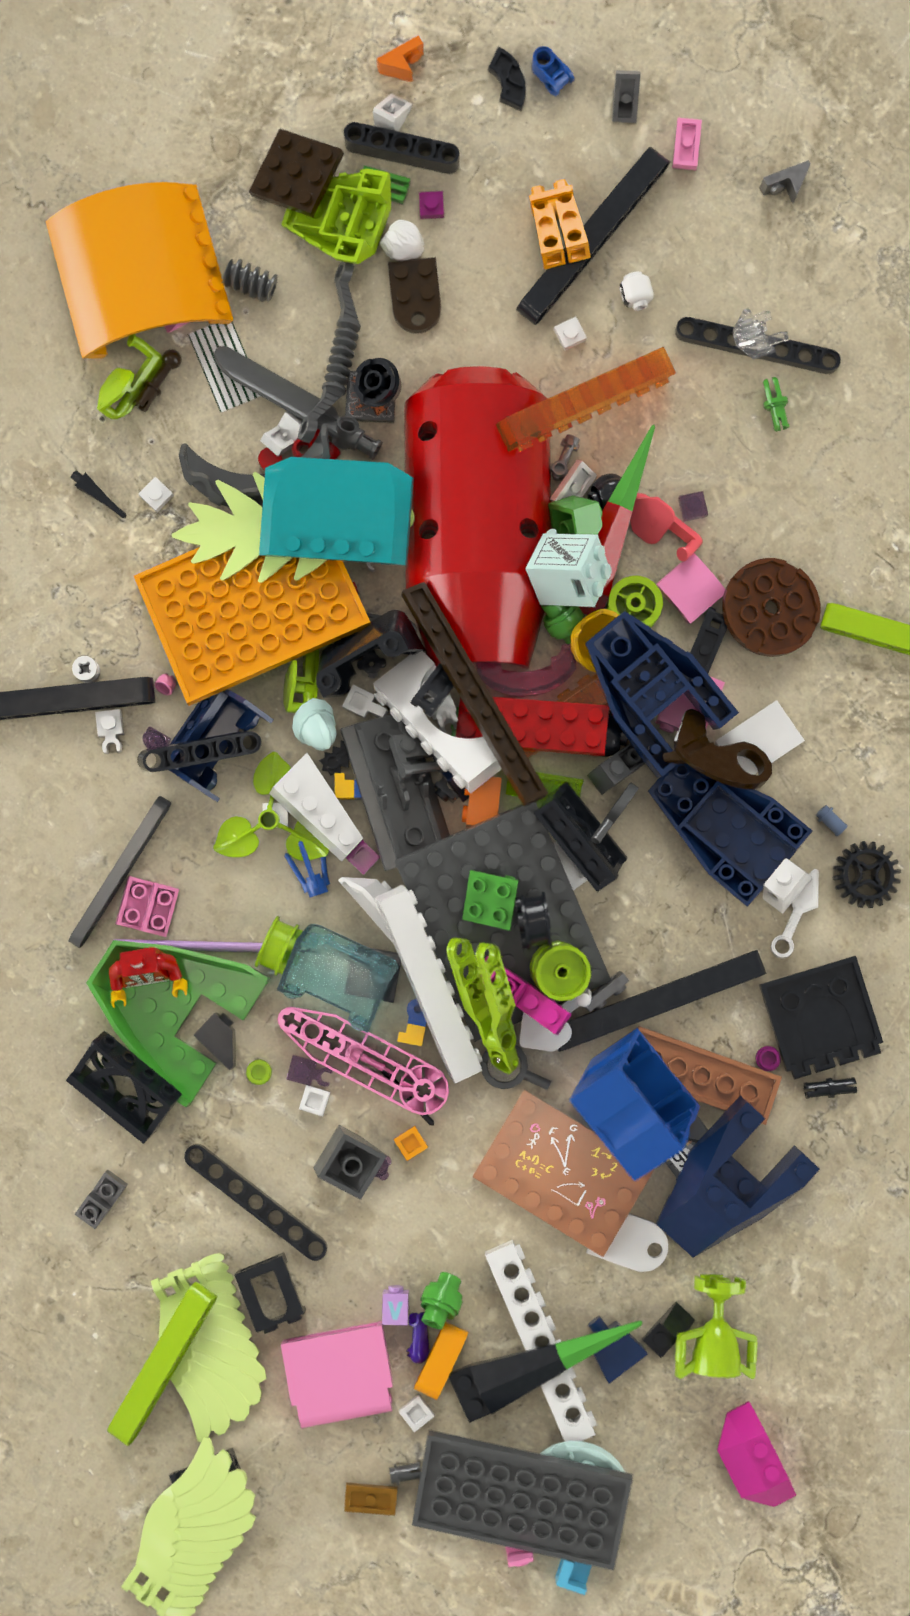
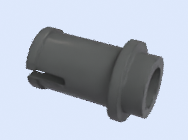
M420 1463L402 1466L394 1464V1467L389 1468L391 1483H397L398 1486L400 1485L399 1482L420 1479L421 1471L410 1473V1471L420 1469Z

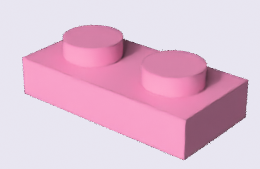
M677 119L672 168L697 169L702 120Z

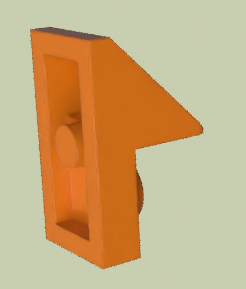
M419 35L377 58L379 73L412 82V70L408 63L413 64L424 55L423 42Z

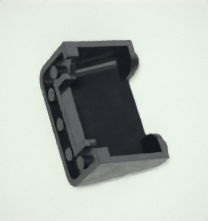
M388 611L371 621V624L338 640L322 651L316 683L323 698L342 697L349 693L351 690L349 686L350 680L357 674L351 663L378 647L389 657H396L404 652L416 655L425 649L408 616L403 611Z

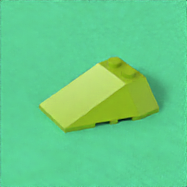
M362 169L360 173L354 174L339 173V176L332 178L314 217L286 209L281 225L337 261L360 264L376 253L391 211L390 173L372 169Z

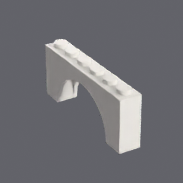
M423 651L416 655L410 654L373 683L376 690L374 696L382 706L386 704L391 709L390 713L397 722L402 721L406 725L405 729L413 739L417 737L422 742L421 746L428 755L433 753L443 771L447 772L449 770L452 773V778L461 789L465 787L471 794L502 768L484 737L464 739L448 735L436 728L428 720L421 707L418 706L416 708L410 704L415 694L421 688L422 683L428 679L436 668L435 663Z

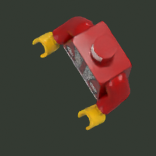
M156 947L120 953V960L112 964L109 969L111 990H113L111 992V1005L115 1008V1001L122 1000L124 1007L126 1006V993L123 987L129 988L171 980L173 981L172 995L177 998L178 990L184 991L185 995H187L188 981L181 978L182 973L175 957L171 954H165Z

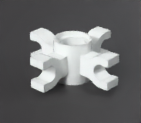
M450 693L432 716L433 720H438L439 729L446 733L445 725L448 723H452L454 728H457L458 718ZM426 694L427 700L432 703L435 698Z

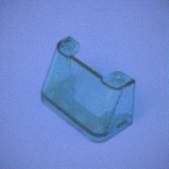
M310 924L295 941L277 991L282 992L291 999L302 997L305 993H308L350 1013L348 1021L351 1023V1026L356 1030L368 1033L392 984L399 965L392 958L318 924Z

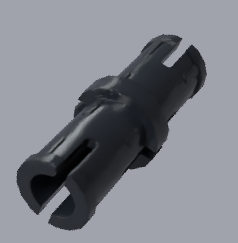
M855 1077L840 1080L826 1078V1081L804 1082V1090L815 1089V1091L804 1092L806 1099L821 1096L834 1098L835 1095L856 1094L857 1086L846 1087V1085L857 1083Z

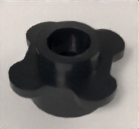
M374 650L364 655L362 660L357 662V668L364 670L371 679L376 678L379 670L386 666V660L380 658Z

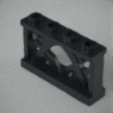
M563 783L548 795L547 799L534 814L596 892H599L617 879L619 876L617 873L623 863L626 862L627 856L608 832L599 844H595L591 840V837L601 823L569 783Z
M103 1031L92 1041L74 1071L66 1079L70 1085L143 1144L157 1131L160 1124L182 1096V1093L172 1084L167 1082L106 1031ZM97 1052L102 1055V1064L98 1059ZM90 1061L96 1068L94 1071L87 1066ZM112 1075L129 1077L134 1084L137 1097L131 1095L124 1096L117 1091ZM158 1101V1102H160L163 1106H161V1107H156V1106H153V1105H151V1104H149V1103H155V1102ZM149 1112L158 1114L154 1120L148 1116Z

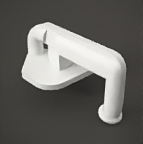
M586 988L581 995L572 1000H567L561 1007L571 1013L579 1006H589L591 1003V990ZM523 1013L520 1033V1045L522 1047L554 1052L570 1040L572 1030L568 1022L559 1035H555L529 1015Z

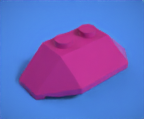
M748 1401L727 1412L717 1451L740 1497L776 1507L797 1496L751 1403Z

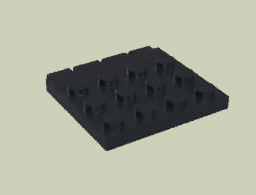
M856 956L759 984L785 1070L792 1072L794 1080L811 1075L809 1065L812 1064L816 1073L835 1068L833 1059L837 1057L840 1066L860 1060L858 1050L861 1051L864 1059L881 1054L879 1044L884 1042Z

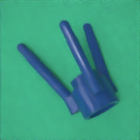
M299 841L300 852L309 874L306 881L290 855L285 853L284 856L301 883L304 893L308 892L309 898L328 892L327 885H330L327 874L326 857H321V878L320 873L314 874L302 841Z

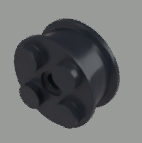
M542 891L541 896L526 898L523 894H520L521 897H516L517 912L519 913L520 932H525L520 933L522 949L528 948L530 950L531 946L548 944L549 948H551V925L545 891Z

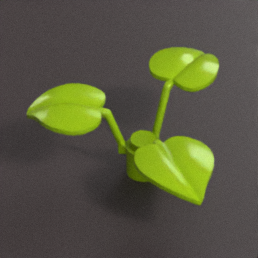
M271 752L264 757L255 770L253 784L256 791L261 795L269 794L273 786L291 769L290 765L277 752ZM271 795L267 810L260 813L256 826L251 828V824L246 818L231 817L221 825L213 847L214 851L224 856L245 857L252 854L259 846V838L254 833L261 827L265 830H272L278 827L291 833L286 839V848L293 858L304 861L298 845L299 841L303 842L309 860L326 857L329 853V849L299 821L295 824L294 830L281 824L278 813L272 810L274 798Z

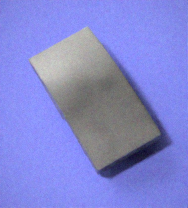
M107 1170L92 1192L88 1194L75 1215L96 1229L128 1184Z

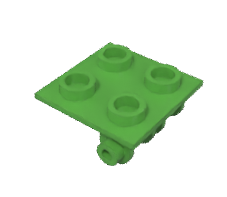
M470 870L462 920L511 930L519 880H515L514 876L505 875V877Z

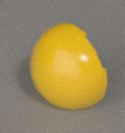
M608 609L596 610L574 627L571 633V651L576 661L585 669L596 673L585 643L619 615L616 612Z

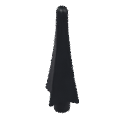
M77 470L72 473L70 478L76 482L75 486L77 489L101 502L120 517L126 518V513L96 485L86 472L84 475Z

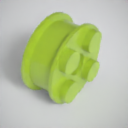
M628 576L618 581L612 588L607 601L608 610L614 611L618 615L626 611L649 627L656 623L663 608V597L660 589L653 581L643 576ZM631 602H637L639 606L634 607Z
M276 916L260 948L255 967L262 965L274 970L275 976L279 973L283 974L293 957L294 952L292 951L295 945L298 944L303 932L299 929V925L297 924L293 927L280 921V916Z

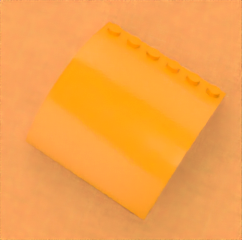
M152 182L118 187L74 202L58 211L46 221L82 358L103 359L108 355L106 345L157 327L201 321L209 322V324H229L233 321L196 185Z

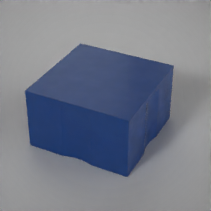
M638 1028L590 1060L569 1099L634 1182L684 1150L690 1135V1126L695 1121L700 1109L697 1101L671 1072Z

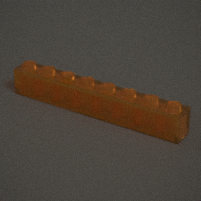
M663 346L512 414L498 422L496 426L508 452L516 448L521 452L533 446L531 441L538 439L539 443L553 437L551 432L558 430L559 434L573 427L571 423L575 421L582 424L592 419V413L604 414L612 409L611 405L617 403L619 407L631 401L630 396L636 394L637 398L650 392L649 387L653 385L658 389L670 383L668 378L676 374Z

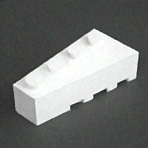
M308 753L270 791L269 794L341 862L363 839Z

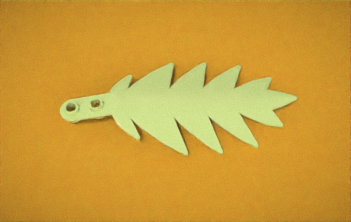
M254 472L253 477L263 500L265 477ZM216 480L215 483L234 516L209 505L190 502L188 506L199 521L172 533L171 536L190 544L201 545L191 560L193 564L215 558L235 547L220 577L224 581L260 556L262 506L236 488ZM412 509L410 527L413 525L415 519V515ZM265 556L258 582L263 583L293 557ZM300 558L294 580L298 581L327 560Z

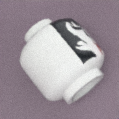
M639 271L629 273L623 277V281L619 286L623 304L628 308H633L634 311L647 308V303L654 298L650 278Z

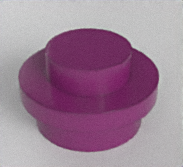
M764 1046L757 1051L755 1061L760 1069L773 1071L780 1065L781 1056L774 1047Z

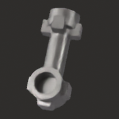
M567 434L565 439H562L560 445L564 448L559 460L552 463L550 467L553 480L560 481L569 472L567 463L572 451L577 452L580 446V440L576 436Z

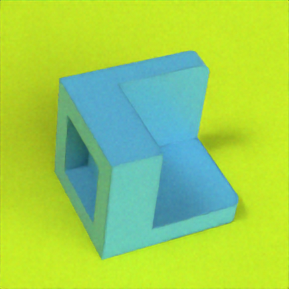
M561 1559L555 1575L556 1586L586 1595V1582L592 1565Z

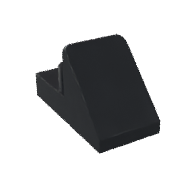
M676 1301L642 1337V1340L662 1358L676 1343L677 1335L689 1331L695 1319Z

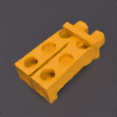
M565 179L556 181L553 184L554 189L545 191L544 186L541 185L532 187L531 195H529L544 270L566 264L556 220L559 221L568 262L572 263L591 258L588 239L574 199L572 185L567 184Z

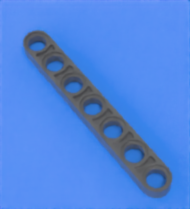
M159 796L153 803L72 932L69 942L76 947L81 948L89 938L171 806L169 800Z

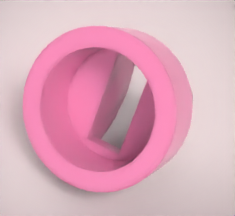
M162 674L158 677L154 686L160 693L171 695L177 683L174 676L171 675L169 677L168 674Z

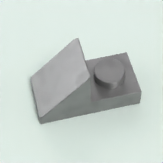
M616 70L615 88H613L612 122L636 123L640 71Z
M809 160L763 177L760 185L763 196L770 193L776 195L786 187L792 203H794L810 167Z

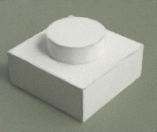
M576 316L554 327V331L564 351L587 339Z
M156 477L139 492V496L156 512L174 496Z

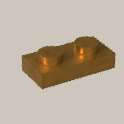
M347 1483L344 1512L395 1516L398 1487Z

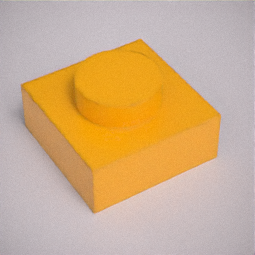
M416 1126L411 1127L393 1139L406 1161L428 1148Z

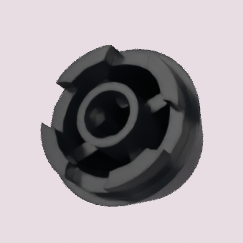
M385 358L367 359L356 369L358 373L353 388L358 398L364 404L370 407H380L397 399L401 392L402 382L397 368L391 361Z

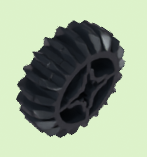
M865 841L860 842L859 847L855 843L851 844L852 852L848 849L842 850L846 859L840 856L836 858L837 862L842 865L833 866V870L840 873L832 877L833 880H840L841 884L835 886V889L843 888L845 890L841 893V898H846L850 895L848 900L850 905L854 904L858 899V908H863L865 901L868 908L874 907V901L878 906H882V898L890 901L891 895L888 891L891 893L898 891L892 884H900L901 882L900 879L894 878V874L901 873L900 869L894 870L893 865L899 863L898 860H889L893 852L889 851L883 854L885 850L884 845H880L876 850V842H870L867 847ZM866 854L878 860L871 865H866L856 857ZM850 864L853 865L852 868L855 871V878L851 884L848 878ZM882 866L885 871V881L883 886L881 885L882 882L878 877V873ZM872 869L870 871L871 875H869L871 879L862 880V874H864L862 871ZM866 884L871 889L874 888L877 893L863 895L857 892L856 889Z

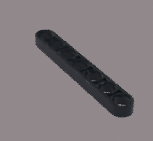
M683 317L678 321L675 328L676 337L683 342L823 374L834 373L841 363L839 353L833 349L697 318ZM682 324H690L693 327V333L690 335L682 334L680 326ZM707 329L714 330L717 338L712 341L707 340L704 337V331ZM735 334L740 338L741 343L737 346H732L728 343L727 337ZM754 340L762 341L764 349L762 351L753 350L751 342ZM778 345L785 346L788 354L784 357L778 356L775 353V347ZM800 351H808L812 359L809 362L801 361L799 359ZM823 357H833L835 366L831 368L826 367L822 362Z
M194 1144L186 1149L184 1159L192 1169L312 1261L321 1260L325 1256L328 1246L320 1235L201 1144ZM192 1149H200L202 1151L203 1159L201 1162L194 1163L191 1161L189 1155ZM219 1164L223 1168V1174L220 1178H214L210 1175L209 1169L211 1165ZM234 1179L240 1180L243 1184V1190L238 1194L231 1192L229 1189V1184ZM259 1195L262 1198L263 1205L261 1208L254 1209L250 1206L249 1199L251 1196ZM274 1210L280 1211L283 1215V1221L280 1224L271 1223L269 1220L270 1212ZM293 1226H299L303 1231L302 1238L299 1240L292 1239L289 1236V1229ZM314 1241L321 1243L323 1252L320 1255L311 1254L309 1251L310 1243Z

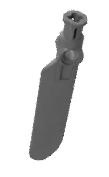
M219 346L214 352L216 364L230 379L302 420L321 400L227 346ZM330 406L317 419V429L321 430L322 424H327L328 435L332 437V442L337 448L343 450L352 449L353 451L357 449L368 455L371 460L375 459L383 443L381 440H375L366 435L365 430L359 428V423L350 416L339 418L333 406Z

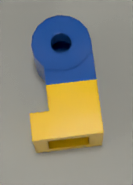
M334 773L335 796L338 800H362L356 780H345V773Z
M413 999L407 1006L409 1019L406 1033L399 1032L397 1042L422 1046L427 1022L417 999Z

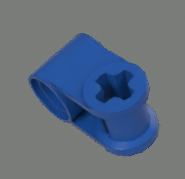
M540 46L534 51L531 65L532 72L544 84L549 93L556 97L560 93L559 90L566 84L575 81L574 74L549 47ZM544 59L548 64L542 65L538 63V60Z

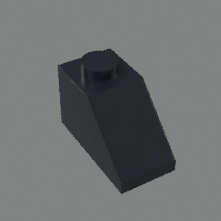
M214 1013L194 1036L221 1063L231 1070L236 1066L235 1029L231 1026L234 1022L225 1013L221 1015Z

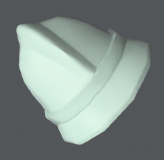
M312 698L302 704L293 717L292 729L295 737L301 743L312 746L316 750H328L335 742L337 735L333 708L325 700Z

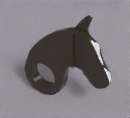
M694 709L687 710L682 716L674 739V751L663 754L665 762L688 764L707 777L740 789L754 790L761 788L772 775V763L766 753L756 745L745 741L724 746H716L713 742L710 743L706 736L705 717ZM737 756L750 759L757 767L758 775H752L742 769L738 763Z

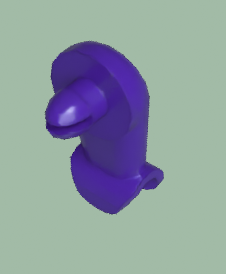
M424 1312L419 1314L411 1313L409 1315V1325L413 1327L412 1344L406 1352H410L407 1356L415 1364L425 1362L429 1355L428 1327L422 1322Z

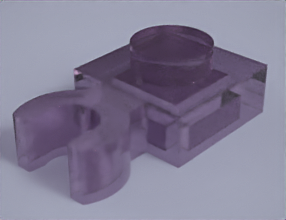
M293 1055L286 1080L311 1086L314 1079L317 1080L319 1085L327 1087L330 1083L322 1080V1074L324 1072L332 1074L333 1071L327 1067L317 1069V1062Z

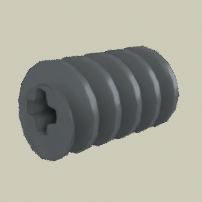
M231 259L223 275V285L226 287L231 285L235 291L240 289L244 295L249 293L253 299L258 296L260 302H265L266 300L269 302L275 292L278 275L275 274L271 279H268V270L261 276L260 267L257 266L252 272L251 263L248 262L243 268L242 259H239L236 264Z

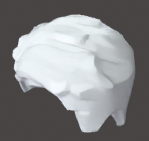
M401 219L390 225L389 230L380 242L385 254L390 259L397 261L418 259L424 251V241L418 228L413 223Z

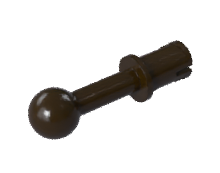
M173 349L165 351L162 356L163 364L152 381L144 382L143 390L133 402L135 406L139 404L137 407L143 412L148 411L155 397L160 396L161 390L159 387L170 370L180 366L182 358L178 351Z

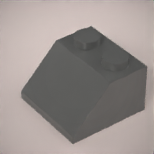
M338 1125L313 1168L318 1178L361 1200L387 1156L360 1135Z

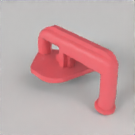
M637 493L630 518L632 531L646 543L656 544L668 529L687 543L685 547L678 548V559L680 561L688 560L702 545L703 539L701 536L677 518L673 509L659 497H649L646 494Z

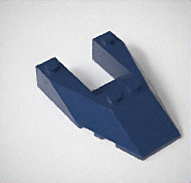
M626 611L585 643L613 718L638 755L656 777L664 776L677 764L664 761L663 754L671 752L673 749L650 721L683 693L698 712L703 714L706 722L713 730L720 729L739 713L691 653L686 652L668 638L653 631L651 627Z
M741 1095L689 1150L683 1169L679 1172L672 1193L668 1196L656 1222L657 1226L693 1258L763 1219L804 1188L820 1170L795 1145L761 1182L732 1157L734 1152L765 1120Z

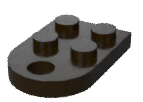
M436 257L388 262L395 321L402 329L410 333L429 331L437 324L441 315ZM415 315H422L425 321L421 325H415L411 319Z

